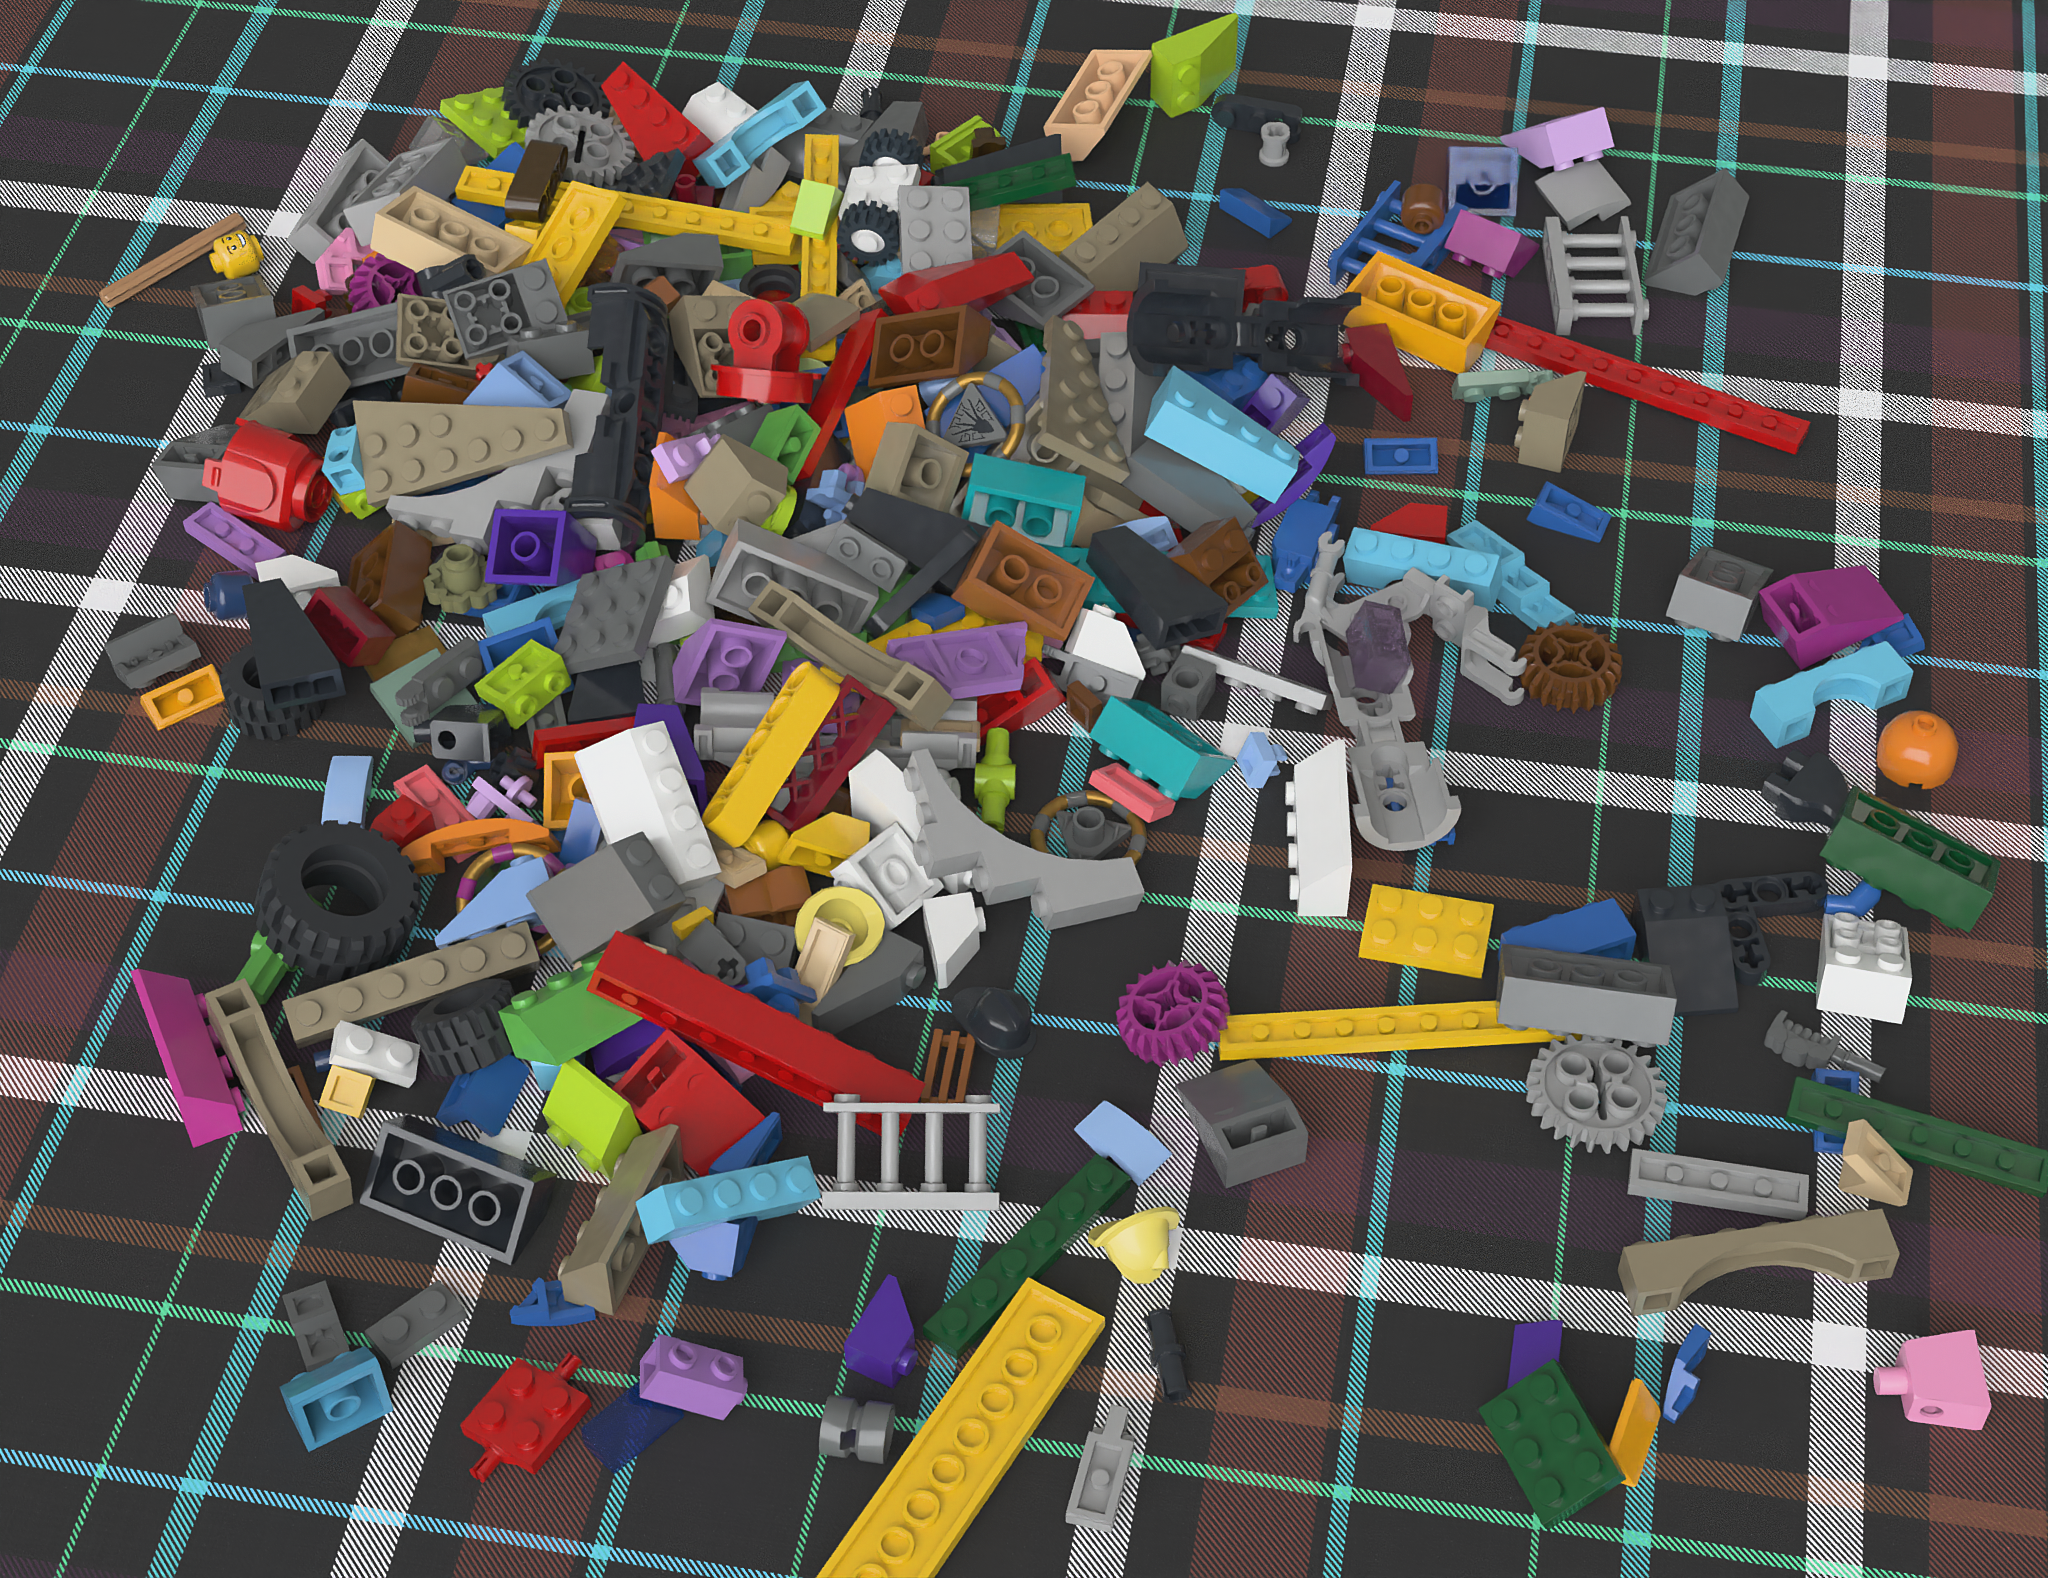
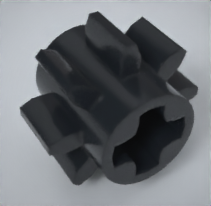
M515 747L512 753L506 750L505 752H500L494 758L490 766L489 776L493 780L492 784L497 786V791L505 796L507 790L499 785L505 775L514 781L522 776H527L533 781L529 793L534 789L539 778V769H535L537 762L531 760V753Z

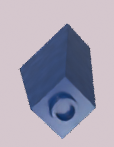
M1032 344L988 372L995 373L1010 381L1018 390L1026 407L1036 394H1040L1041 374L1046 370L1042 366V358L1046 353L1044 351L1039 352L1036 346ZM977 385L1004 428L1007 429L1011 424L1010 405L1006 397L997 390L984 385ZM965 390L949 401L940 419L941 438L944 437ZM930 407L923 411L924 424L926 423ZM994 443L987 446L980 445L963 448L969 452L966 463H973L975 453L985 455ZM961 476L960 482L963 481L965 477Z

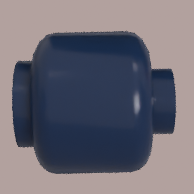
M245 570L214 573L210 581L205 582L203 587L204 604L207 612H213L215 618L220 621L248 619L242 586L257 582H254L250 573Z

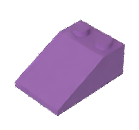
M710 618L684 641L672 666L675 702L701 706L702 687L720 688V691L760 692L787 638L786 631Z

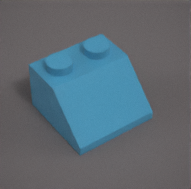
M366 1346L353 1352L342 1353L332 1362L311 1372L298 1374L290 1382L280 1386L288 1412L308 1452L394 1411L380 1364Z

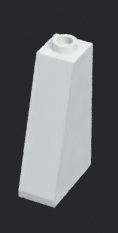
M876 749L849 771L852 818L869 822V836L875 838L887 827L897 822L913 844L917 841L921 830L916 815V798L913 792L907 790L903 772ZM972 870L938 877L944 885V889L953 895L965 893L969 888H975L972 880Z

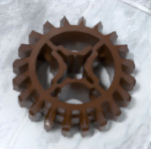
M1566 619L1561 626H1558L1550 621L1546 629L1537 626L1533 635H1527L1524 645H1522L1518 654V660L1526 658L1527 666L1525 672L1518 675V678L1521 679L1522 688L1529 690L1530 699L1541 698L1543 707L1549 704L1555 705L1557 712L1562 707L1570 708L1573 714L1578 707H1582L1589 712L1594 704L1602 707L1606 699L1612 698L1622 677V655L1618 654V644L1610 643L1609 634L1598 635L1596 626L1587 629L1583 627L1582 621L1575 626L1570 625ZM1543 661L1548 664L1547 667L1543 664Z

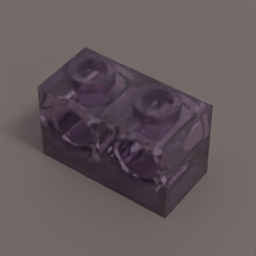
M1365 600L1345 631L1355 687L1390 695L1411 665L1401 611L1397 607Z

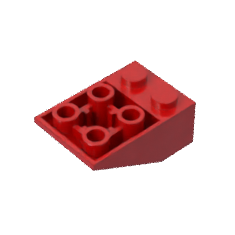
M668 1028L612 1088L613 1091L630 1104L638 1124L646 1131L651 1132L669 1124L679 1126L683 1163L700 1177L709 1176L708 1169L766 1118L698 1053Z

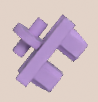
M505 775L499 785L507 790L505 796L479 776L472 783L471 786L477 791L465 809L477 819H489L499 807L507 813L505 819L522 820L540 825L517 806L522 802L528 808H532L537 802V798L529 793L533 784L529 777L522 776L514 781Z

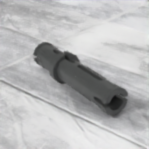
M661 643L657 645L658 649L654 648L652 652L658 693L655 704L678 705L684 720L686 704L675 702L672 666L677 658V648L670 643Z

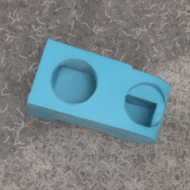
M356 424L347 428L333 430L327 444L322 472L340 496L366 489Z

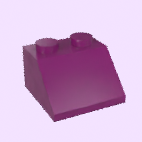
M1463 209L1460 210L1444 248L1454 253L1451 259L1469 267L1473 261L1484 265L1481 272L1497 279H1501L1503 274L1514 278L1540 247L1539 244L1518 232Z

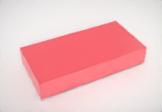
M1117 762L1092 771L1088 782L1148 823L1171 815L1176 804L1173 799L1163 795L1156 788Z

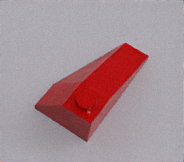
M1013 251L908 272L880 287L878 293L895 315L966 304L980 312L1032 283L1035 277Z

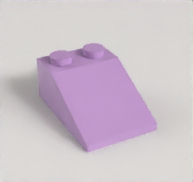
M1604 107L1557 118L1500 136L1504 145L1539 168L1553 166L1554 171L1573 167V159L1583 157L1584 162L1603 157L1602 150L1614 147Z

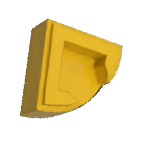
M702 906L672 922V930L683 941L705 918L714 925V913L706 906Z

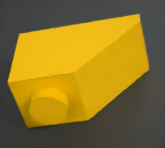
M831 812L793 832L779 853L778 862L790 866H801L807 871L834 878L830 871L869 842L870 823Z

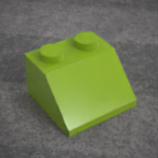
M574 1058L562 1064L542 1111L550 1127L546 1130V1133L560 1148L565 1149L567 1146L572 1148L577 1153L575 1155L577 1160L590 1173L594 1174L598 1170L611 1180L614 1176L617 1158L621 1153L626 1154L633 1139L643 1135L630 1104Z

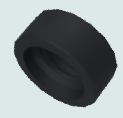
M765 264L747 272L739 284L740 292L756 298L755 296L768 290L785 291L791 295L780 301L793 303L801 298V274L786 265Z

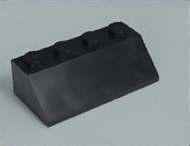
M407 1114L382 1122L360 1203L512 1265L515 1264L545 1218L558 1174Z

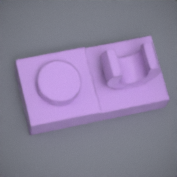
M704 432L662 443L651 452L668 483L671 484L688 479L721 435L716 434L709 439Z

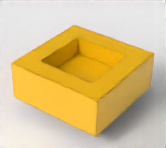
M332 1065L318 1106L363 1119L376 1078Z

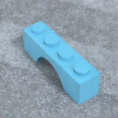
M809 81L794 83L692 162L709 186H715V189L726 187L751 168L752 162L765 150L789 134L803 128L827 108Z
M1357 527L1353 528L1343 556L1348 583L1384 589L1388 583L1403 579V576L1414 567L1435 581L1445 574L1450 578L1449 587L1461 595L1469 589L1474 593V605L1485 607L1491 612L1503 582L1500 555Z
M579 580L482 614L487 638L546 617H550L554 630L564 626L565 617L570 610Z
M1887 641L1871 647L1865 646L1843 658L1832 659L1824 665L1807 672L1801 671L1789 679L1763 686L1755 693L1750 718L1777 749L1809 736L1816 711L1815 707L1825 701L1834 699L1852 700L1875 710L1906 698L1914 671Z
M804 1156L662 1185L635 1203L649 1245L686 1237L702 1229L738 1218L757 1216L758 1221L792 1214L821 1198L809 1158Z

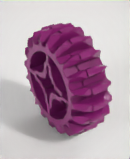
M377 253L375 258L370 256L365 259L364 263L357 267L354 272L355 276L349 284V289L352 291L349 294L348 301L354 303L352 313L391 304L398 291H401V294L422 296L417 273L394 260L387 259L380 253Z
M1184 959L1178 966L1168 960L1165 968L1162 969L1153 965L1152 973L1146 976L1138 973V983L1126 984L1128 995L1119 997L1120 1009L1116 1011L1119 1034L1130 1052H1133L1135 1056L1139 1055L1140 1059L1144 1060L1146 1064L1153 1060L1161 1068L1170 1060L1172 1064L1178 1067L1181 1059L1186 1057L1194 1063L1195 1054L1199 1051L1209 1054L1208 1044L1210 1042H1220L1221 1034L1219 1031L1228 1029L1226 1017L1230 1015V1006L1226 998L1228 997L1227 992L1212 970L1207 971L1201 963L1192 967ZM1191 997L1201 999V1003L1193 1002ZM1145 1024H1153L1155 1029H1148L1145 1027Z

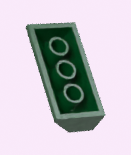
M1854 785L1839 810L1820 852V856L1826 858V861L1834 868L1843 871L1849 870L1863 877V880L1873 888L1878 890L1886 889L1899 896L1909 907L1924 909L1937 916L1944 925L1953 929L1960 928L1970 933L1994 894L2001 861Z

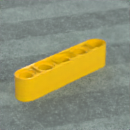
M808 661L803 662L791 673L702 815L703 825L733 848L741 846L751 836L839 695V685Z

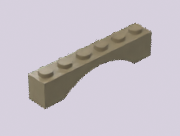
M770 580L748 609L764 628L786 631L787 638L785 643L842 678H845L847 674L853 676L874 694L897 708V712L931 732L954 701L935 678L909 662L890 657L861 641L813 608L798 595L773 580Z
M525 921L284 1000L282 1004L297 1048L300 1049L333 1038L334 1029L341 1020L360 1026L400 1009L437 998L467 983L484 979L501 978L509 980L539 970L540 959L528 923Z
M243 978L204 994L209 1022L312 1221L353 1204L350 1177L333 1144L320 1130L299 1095L278 1051L264 1014L246 979Z
M1854 1209L1842 1215L1828 1217L1813 1215L1801 1221L1781 1224L1779 1222H1768L1759 1227L1741 1230L1726 1228L1708 1235L1693 1236L1686 1234L1678 1236L1673 1240L1654 1243L1639 1241L1630 1246L1623 1247L1618 1274L1632 1316L1676 1310L1691 1293L1706 1282L1728 1272L1754 1266L1780 1265L1805 1268L1827 1274L1847 1284L1891 1278L1900 1253L1883 1209L1869 1211Z

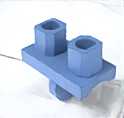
M836 469L823 470L819 488L807 489L806 500L826 509L823 517L826 519V526L847 517V515L841 512L853 493L858 496L862 495L865 482L849 481L847 482L846 491H844L847 474Z

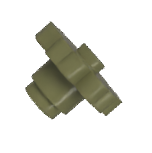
M455 544L446 548L443 552V557L429 567L430 575L423 580L425 593L430 604H441L443 612L458 614L468 612L471 607L475 609L487 607L489 603L497 599V590L503 584H487L484 582L487 561H485L483 554L477 556L472 548L465 544Z

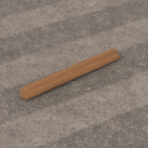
M232 213L103 288L99 292L102 303L108 308H113L214 249L213 243L217 238L238 230L244 231L246 229L244 218L238 213Z

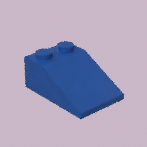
M1233 355V370L1209 368V372L1181 370L1239 411L1243 409L1269 377L1265 371L1258 367V363L1242 355Z

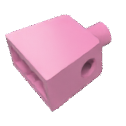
M1964 1330L1907 1340L1901 1345L1895 1361V1367H1875L1873 1380L1876 1394L1901 1395L1904 1414L1908 1420L1982 1430L1991 1409V1402L1975 1330Z

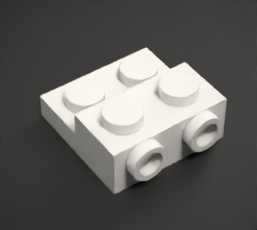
M897 822L887 827L830 871L835 878L834 886L859 889L875 900L884 917V928L889 931L923 905V899L932 898L944 888V885L938 878L928 880L923 866L917 865L913 853V844Z

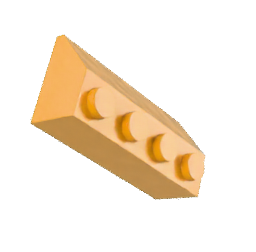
M1380 251L1376 252L1343 292L1361 293V306L1355 307L1348 313L1343 322L1344 325L1352 328L1386 323L1396 348L1456 374L1468 372L1481 356L1501 309V303Z

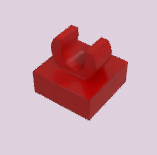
M304 285L293 288L292 314L321 308L325 310L326 320L332 315V311L326 308V301H330L333 295L323 289H318L314 292Z

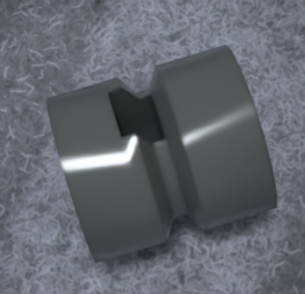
M830 1394L822 1416L819 1437L820 1454L847 1458L851 1452H854L860 1461L885 1464L892 1444L895 1405L868 1400L864 1406H859L855 1398Z

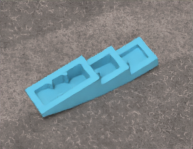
M1477 520L1447 535V542L1451 546L1500 555L1503 582L1497 599L1531 629L1536 631L1537 626L1546 629L1550 621L1561 626L1565 619L1570 625L1575 624V612L1550 595V582L1525 566L1524 553Z

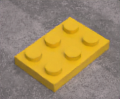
M1372 884L1358 957L1482 979L1494 904Z

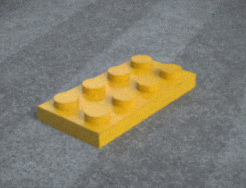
M573 180L521 265L524 266L546 258L564 309L628 202L619 193Z

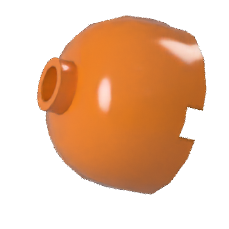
M1908 711L1899 714L1884 727L1876 749V762L1883 774L1898 785L1908 787L1909 783L1923 784L1921 789H1931L1944 784L1952 776L1959 746L1954 730L1946 720L1926 711Z

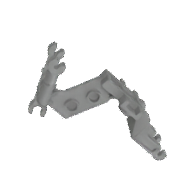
M1329 531L1319 537V557L1315 568L1312 569L1310 574L1312 578L1305 596V607L1301 619L1295 622L1293 628L1294 642L1299 643L1301 634L1309 630L1322 629L1323 631V629H1327L1351 646H1357L1393 630L1395 623H1409L1418 619L1423 614H1427L1433 618L1432 630L1441 639L1448 642L1451 641L1461 648L1460 673L1498 697L1506 705L1515 706L1523 701L1524 688L1511 692L1513 689V679L1508 675L1518 676L1525 672L1527 660L1526 658H1520L1517 662H1513L1516 650L1490 633L1488 609L1474 605V593L1468 589L1461 595L1449 587L1450 578L1445 574L1435 581L1412 567L1403 576V581L1350 604H1338L1333 598L1335 592L1343 588L1345 574L1339 572L1334 576L1333 572L1338 558L1345 551L1344 540H1338L1332 544V533ZM1488 661L1492 662L1493 664L1501 668L1505 673L1489 664Z

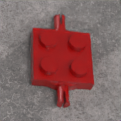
M568 1352L553 1372L540 1370L517 1357L461 1423L460 1426L463 1434L481 1444L485 1449V1453L469 1469L474 1478L480 1479V1482L484 1483L500 1462L518 1465L535 1475L592 1406L588 1395L567 1383L583 1365L576 1355Z

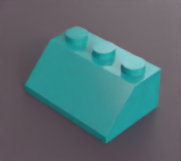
M975 453L961 518L987 527H991L998 520L1045 549H1048V547H1071L1082 507L1086 476Z
M1111 695L1089 737L1101 744L1098 749L1103 754L1115 760L1123 759L1130 764L1128 770L1144 780L1151 778L1160 784L1158 787L1159 792L1176 801L1180 797L1196 799L1230 770L1235 763L1234 759L1147 701Z

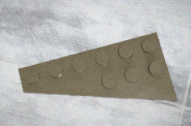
M1053 315L1044 324L1043 346L1047 353L1042 358V366L1046 370L1041 374L1039 405L1043 412L1038 417V425L1042 427V430L1037 434L1036 442L1121 484L1130 475L1125 460L1126 454L1118 440L1117 428L1112 422L1108 410V402L1103 396L1100 379L1095 373L1091 361L1092 355L1088 351L1083 338L1084 332L1075 322L1071 320L1065 321Z
M353 400L368 505L375 508L387 505L390 495L413 497L574 448L569 413L561 408Z

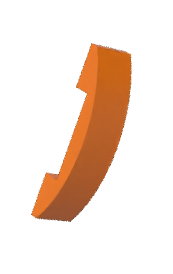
M489 818L465 821L433 831L404 847L400 854L402 856L407 855L415 866L413 873H417L419 877L444 873V857L489 850L508 843L532 844L550 853L561 851V843L548 828L538 824L516 819Z

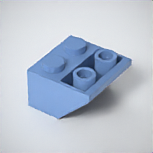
M522 350L498 362L463 402V405L561 408L564 410L572 392Z

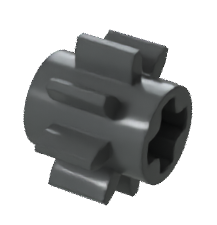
M1143 633L1136 635L1138 641L1134 643V647L1143 668H1150L1152 676L1168 672L1180 655V644L1156 651Z

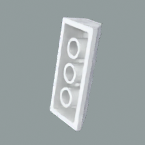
M664 721L628 729L574 754L608 845L643 831L682 892L699 888L722 872Z
M1335 740L1294 765L1293 782H1286L1285 804L1293 805V812H1287V836H1294V843L1288 844V868H1296V875H1290L1289 898L1290 900H1297L1298 916H1347L1352 873L1346 750L1345 740Z

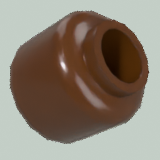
M1419 183L1409 187L1404 192L1401 201L1400 217L1402 224L1407 230L1416 234H1430L1434 229H1439L1443 225L1446 213V198L1440 188L1430 183Z

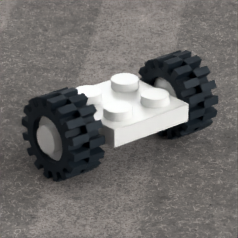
M887 128L881 129L880 134L877 131L872 132L871 136L865 140L859 159V167L852 168L838 213L841 222L836 241L837 244H841L840 250L842 253L849 251L847 258L851 261L855 257L859 258L858 264L863 265L865 260L869 261V266L875 267L878 261L882 266L886 264L887 260L891 262L895 255H897L896 253L900 246L899 185H919L921 168L924 161L922 146L917 147L918 141L915 138L908 140L909 133L905 131L902 136L898 135V129L892 128L891 134L888 133Z

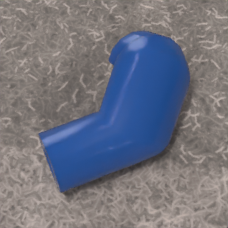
M1861 880L1847 896L1827 894L1824 902V913L1835 915L1836 913L1844 912L1862 917L1879 902L1881 890L1875 889L1864 880Z

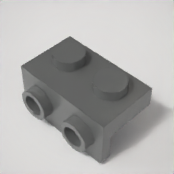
M844 521L839 526L826 551L828 555L889 593L894 591L906 579L912 568L907 565L908 560L848 521Z
M169 613L104 644L117 677L130 689L150 686L156 682L158 676L169 671L177 672L184 670L192 664V660L201 657L196 642L184 634L177 616L173 613Z

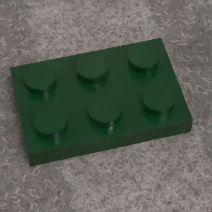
M1555 1359L1550 1360L1478 1409L1541 1524L1549 1530L1627 1479L1563 1367Z

